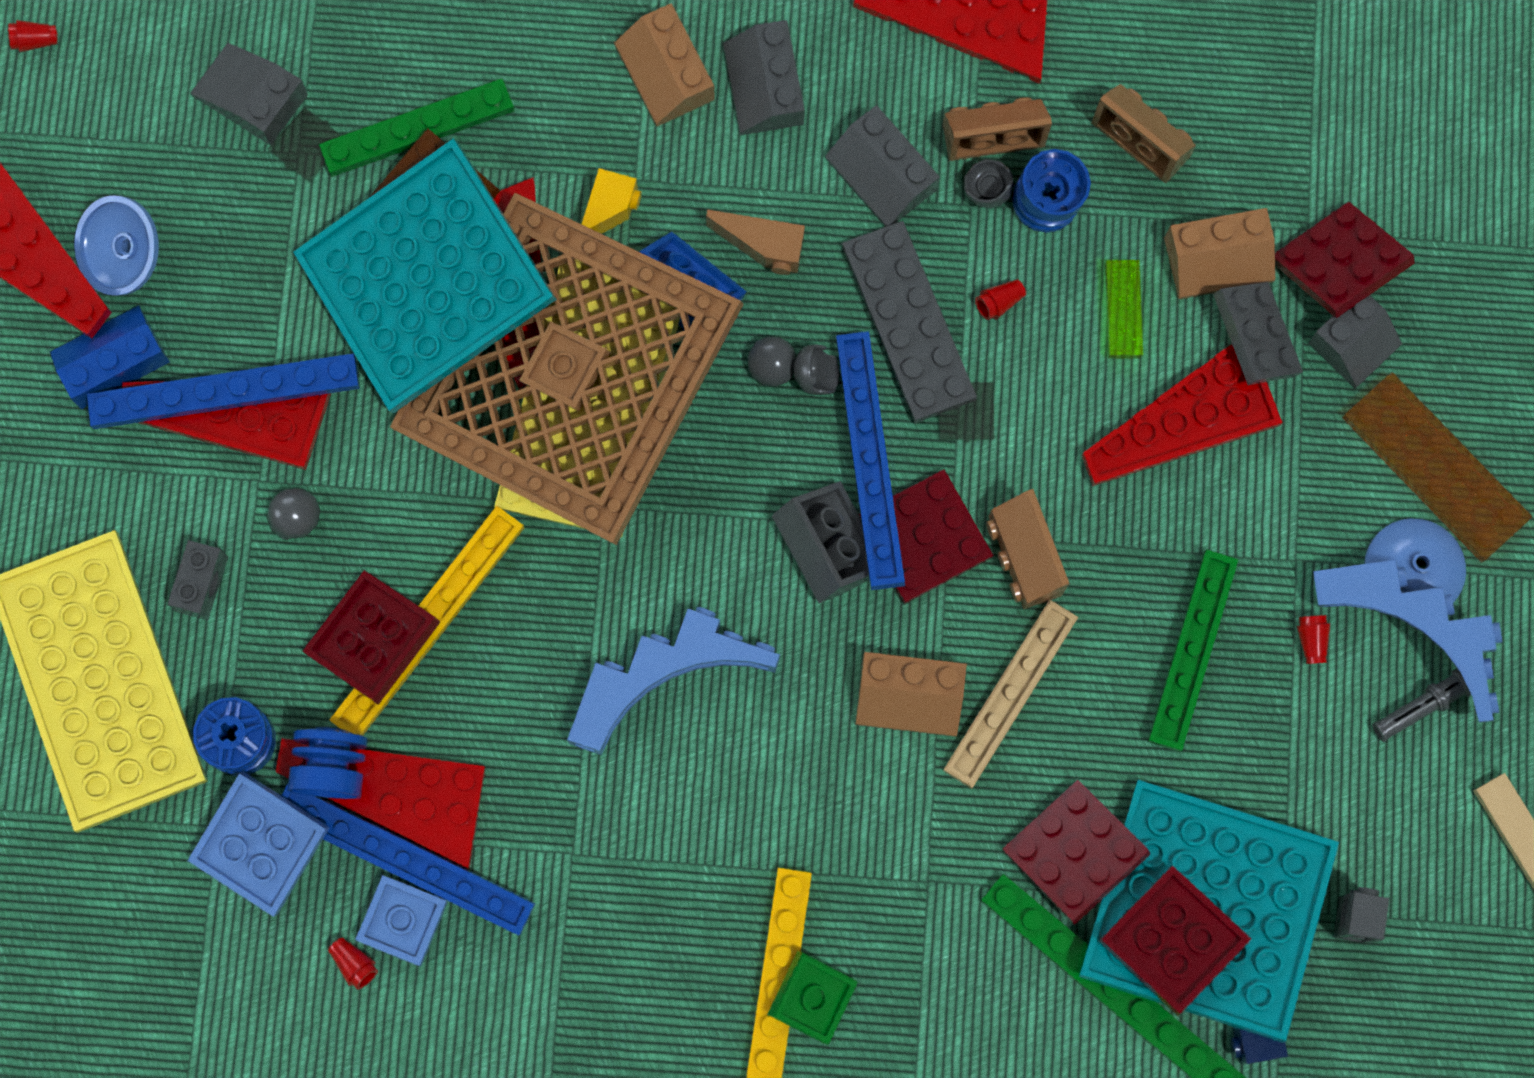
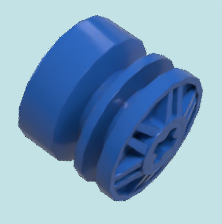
M1051 149L1035 155L1030 159L1013 189L1012 203L1016 215L1023 224L1035 231L1049 233L1063 229L1072 222L1089 196L1091 181L1088 169L1078 157L1068 151Z
M237 697L221 698L208 704L198 715L193 728V740L199 755L209 765L232 776H238L241 772L250 775L261 770L271 759L276 747V731L270 719L250 702ZM230 728L236 731V739L233 742L227 739L229 737L227 731Z
M328 727L294 731L293 740L309 746L292 748V754L298 758L306 759L307 763L306 765L290 767L287 790L296 794L323 798H361L364 775L348 768L349 764L365 762L366 756L364 754L352 752L351 749L367 748L368 739L364 736L350 733L347 730Z

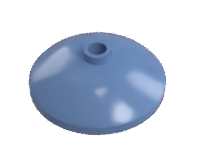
M113 195L100 198L85 210L79 220L74 241L75 257L80 271L93 288L99 292L114 296L133 293L148 281L157 263L159 241L155 224L147 210L140 203L129 197Z
M1412 518L1396 521L1382 529L1373 538L1367 549L1364 564L1396 559L1398 567L1405 566L1408 587H1402V593L1443 587L1444 595L1452 594L1454 602L1462 591L1466 578V563L1463 552L1455 538L1438 524ZM1418 558H1421L1425 561V569H1421L1417 566L1416 560Z

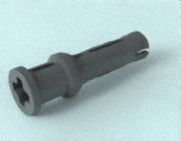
M1456 668L1451 671L1450 677L1438 684L1431 683L1425 689L1426 693L1381 720L1372 723V727L1379 739L1385 742L1390 737L1436 710L1444 712L1449 709V704L1462 696H1471L1460 671Z

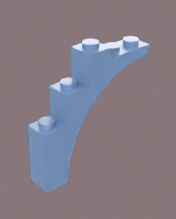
M1396 559L1313 571L1317 600L1320 607L1350 606L1375 610L1401 619L1423 632L1447 654L1460 671L1472 695L1479 723L1493 721L1492 714L1499 713L1496 692L1489 693L1487 679H1494L1491 658L1484 659L1483 653L1496 651V643H1502L1500 623H1492L1491 615L1449 621L1448 615L1455 614L1452 594L1444 595L1443 587L1402 593L1401 588L1408 587L1405 566L1398 567Z
M697 607L696 611L687 609L674 646L669 645V639L656 634H651L650 638L641 636L628 674L623 672L624 667L610 661H605L604 665L595 663L567 740L570 745L602 755L612 732L626 713L648 692L666 681L696 669L722 665L747 666L775 673L780 655L774 653L775 648L768 644L756 642L755 646L742 642V636L730 631H724L723 635L719 634L720 620L715 618L716 614L708 609Z

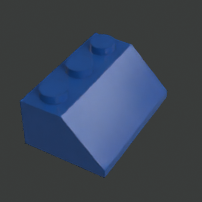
M673 232L668 233L640 250V253L738 300H742L747 293ZM688 315L690 324H692L695 318ZM680 317L678 325L682 327L684 331V326L682 323V319Z
M139 305L104 323L92 339L83 334L50 352L57 374L71 400L80 409L88 406L87 394L121 389L123 382H134L170 363Z

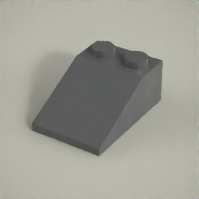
M230 43L226 44L190 93L197 100L270 146L308 96L301 79L276 63Z

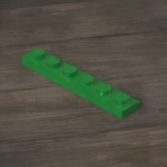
M501 78L320 143L319 146L331 177L411 149L427 129L431 130L439 138L512 113L515 109L504 80Z
M1207 549L1204 551L1147 741L1149 743L1177 752L1183 750L1239 559Z

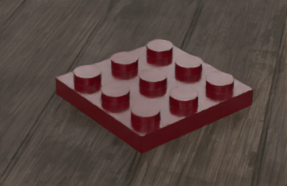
M1349 201L1275 252V266L1336 319L1415 264L1414 254Z
M945 469L893 496L905 586L895 587L904 605L992 559L993 554Z
M364 570L302 652L379 705L441 622Z
M1079 780L1073 783L1003 848L1004 853L1074 925L1151 855L1150 851Z
M1172 865L1101 938L1100 943L1179 1016L1250 942L1251 938Z

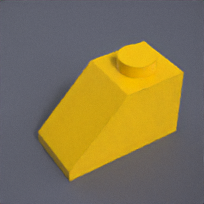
M599 168L582 225L602 234L629 220L632 209H638L642 191L638 190L637 178Z

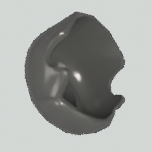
M985 159L975 163L964 176L965 193L978 207L992 209L1001 206L1009 199L1013 191L1014 183L1010 169L997 160Z
M767 336L756 341L747 356V365L750 374L759 383L765 386L777 387L787 383L793 377L794 361L797 356L794 348L788 341L781 337Z
M813 344L803 347L794 361L795 380L801 389L810 395L831 394L835 392L838 386V361L834 355L823 352L826 349L824 345Z
M300 488L286 489L274 496L268 507L267 521L271 531L284 540L306 537L318 525L320 508L317 499L310 492Z

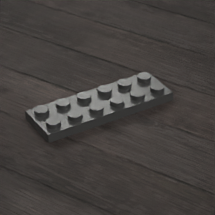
M901 221L843 242V252L914 424L976 401L977 396L904 222Z

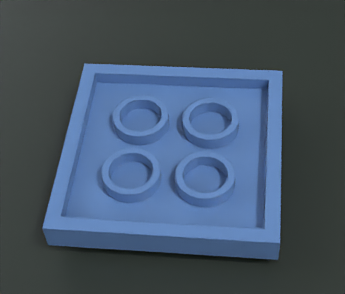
M241 772L188 861L274 917L280 912L330 827L247 773Z

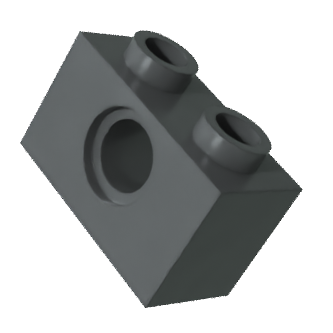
M188 540L167 605L175 612L208 621L228 556L220 548Z
M1358 887V890H1350L1349 894L1340 896L1338 898L1333 938L1364 944L1383 941L1389 898L1379 896V890Z

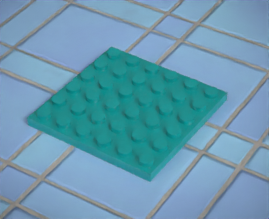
M454 138L293 252L388 411L393 414L557 300L468 157Z
M1137 780L1124 826L1150 851L1151 855L1102 899L1079 977L1166 1005L1100 943V940L1173 865L1251 938L1250 942L1184 1011L1285 1043L1339 842Z

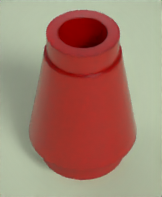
M22 20L8 24L11 50L19 49V52L58 45L56 25Z
M1018 279L981 290L980 295L975 298L976 307L984 319L990 320L993 318L997 320L1026 296V290Z
M1327 615L1299 617L1300 625L1296 627L1304 656L1306 657V664L1327 663L1326 656L1331 623H1327Z
M344 937L336 940L329 947L328 952L348 986L353 985L357 990L362 989L377 975L378 970L375 967V961L350 942H347Z

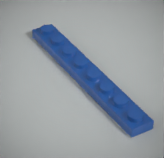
M869 331L836 335L871 590L905 586Z
M353 353L87 394L90 426L93 429L356 390L360 389L356 357Z
M287 783L281 796L330 827L323 840L518 936L522 934L536 903L320 797L289 792L287 790Z

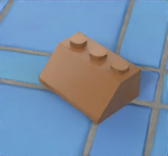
M672 3L642 16L614 42L656 127L715 100L714 84Z
M1119 84L1101 97L1091 122L1165 184L1191 157L1196 146L1187 132L1182 129L1177 130L1167 122L1166 116L1161 111L1151 109L1142 101L1141 96L1135 90L1127 89L1122 84Z
M1029 97L1019 98L1013 103L1000 105L998 102H990L976 109L968 110L967 107L953 108L944 114L942 124L949 161L1045 147L1052 121L1042 99L1032 100Z
M1267 208L1170 225L1164 237L1178 300L1215 293L1222 288L1275 281V243Z
M1031 489L993 508L988 516L989 521H986L991 539H997L1001 549L998 552L1001 567L1004 571L1009 570L1013 583H1010L1012 596L1016 603L1021 601L1023 609L1047 602L1049 599L1053 600L1061 597L1070 584L1035 492Z
M864 652L855 725L957 737L967 664Z

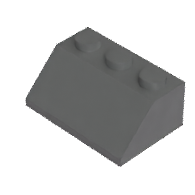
M787 20L754 25L723 43L740 135L804 125L805 109Z
M877 105L852 123L825 155V159L885 227L898 222L938 189L940 176Z
M841 481L792 498L772 515L819 604L840 596L870 580L862 521Z

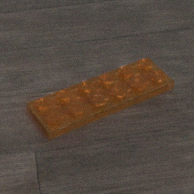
M1393 372L1342 417L1481 563L1489 558L1533 517Z

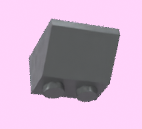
M1369 295L1337 319L1332 316L1313 335L1308 344L1356 389L1402 345V342L1387 311Z

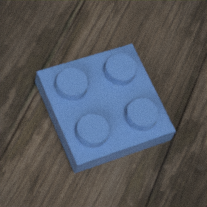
M382 875L355 941L421 967L448 901Z

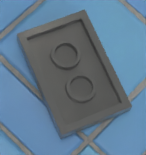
M1269 282L1222 288L1213 294L1248 385L1292 378L1303 372Z

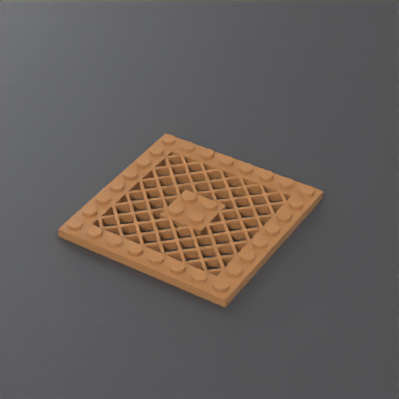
M514 193L503 215L528 254L537 250L541 251L543 262L536 264V267L540 273L547 272L548 286L557 298L555 305L541 310L514 329L518 343L504 347L501 338L494 343L496 351L482 355L481 352L474 359H471L399 409L390 428L617 545L744 304L741 300ZM548 247L563 255L551 259ZM575 260L590 267V269L578 272ZM568 263L571 276L557 280L554 268ZM603 274L619 282L606 286ZM596 276L599 289L584 294L581 281ZM574 284L577 297L563 302L560 289ZM631 287L647 296L635 300ZM624 290L628 303L613 308L609 295ZM602 298L606 311L591 316L587 303ZM659 301L675 308V310L663 314ZM653 304L656 317L641 322L637 309ZM580 306L584 319L569 324L566 311ZM630 312L634 325L619 330L615 317ZM558 314L561 326L550 321L546 329L544 319ZM688 315L695 318L692 324H690ZM681 317L684 331L669 336L666 322ZM608 320L612 333L597 338L594 324ZM536 322L540 335L525 339L522 327ZM659 325L662 339L647 344L644 330ZM586 328L589 340L574 332ZM636 333L640 347L625 352L622 338ZM614 341L618 355L608 358L610 351L602 347V345ZM682 341L675 355L672 344ZM537 345L532 357H530L528 348ZM665 347L669 361L653 366L650 352ZM521 351L524 364L510 369L506 356ZM643 355L646 369L631 374L628 360ZM499 359L502 372L488 377L485 364ZM621 363L624 377L609 382L606 368ZM477 367L480 380L467 385L464 372ZM667 371L659 385L656 374ZM522 375L519 381L529 387L516 391L512 378ZM598 375H600L602 385L592 388ZM649 377L653 391L638 396L634 382ZM457 378L459 388L451 390ZM505 381L508 394L494 399L491 386ZM627 385L631 399L616 404L612 390ZM483 389L486 402L472 406L469 394ZM540 392L557 401L543 405ZM605 393L608 407L593 411L590 398ZM533 395L536 408L522 413L518 400ZM462 397L465 410L451 414L448 401ZM651 401L643 415L640 404ZM511 403L514 416L500 421L497 407ZM582 405H584L586 415L571 419L568 406L580 411ZM633 407L637 421L622 426L618 412ZM440 408H441L443 417L440 416V415H438V412H439ZM561 409L564 422L550 427L546 414ZM489 411L492 424L478 428L475 415ZM611 415L615 429L600 434L596 420ZM539 417L542 430L528 435L524 422ZM467 418L470 431L455 424V422ZM589 423L592 437L577 441L574 428ZM517 424L520 438L506 443L503 429ZM567 431L570 445L556 449L552 436ZM635 431L627 445L624 434ZM495 432L498 445L482 437ZM617 437L621 451L606 456L602 442ZM545 439L548 452L534 457L530 444ZM595 445L598 459L584 464L580 450ZM523 446L526 460L510 451ZM573 453L576 467L562 472L558 458ZM551 461L554 474L537 465ZM619 461L611 476L608 464ZM601 467L605 481L590 486L586 472ZM579 475L582 489L566 481V479ZM603 491V493L601 494L600 498L597 497V496H595V495H593V494H596V493H598V492Z

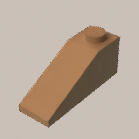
M707 209V227L765 268H770L776 274L789 275L791 272L798 273L804 240V225Z

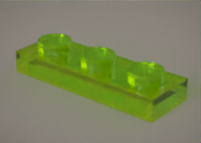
M1106 260L1108 359H1141L1143 356L1140 260Z

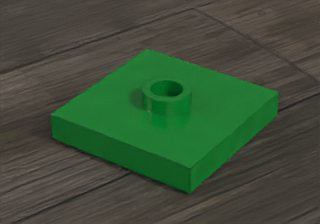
M797 951L767 1015L829 1045L858 981Z

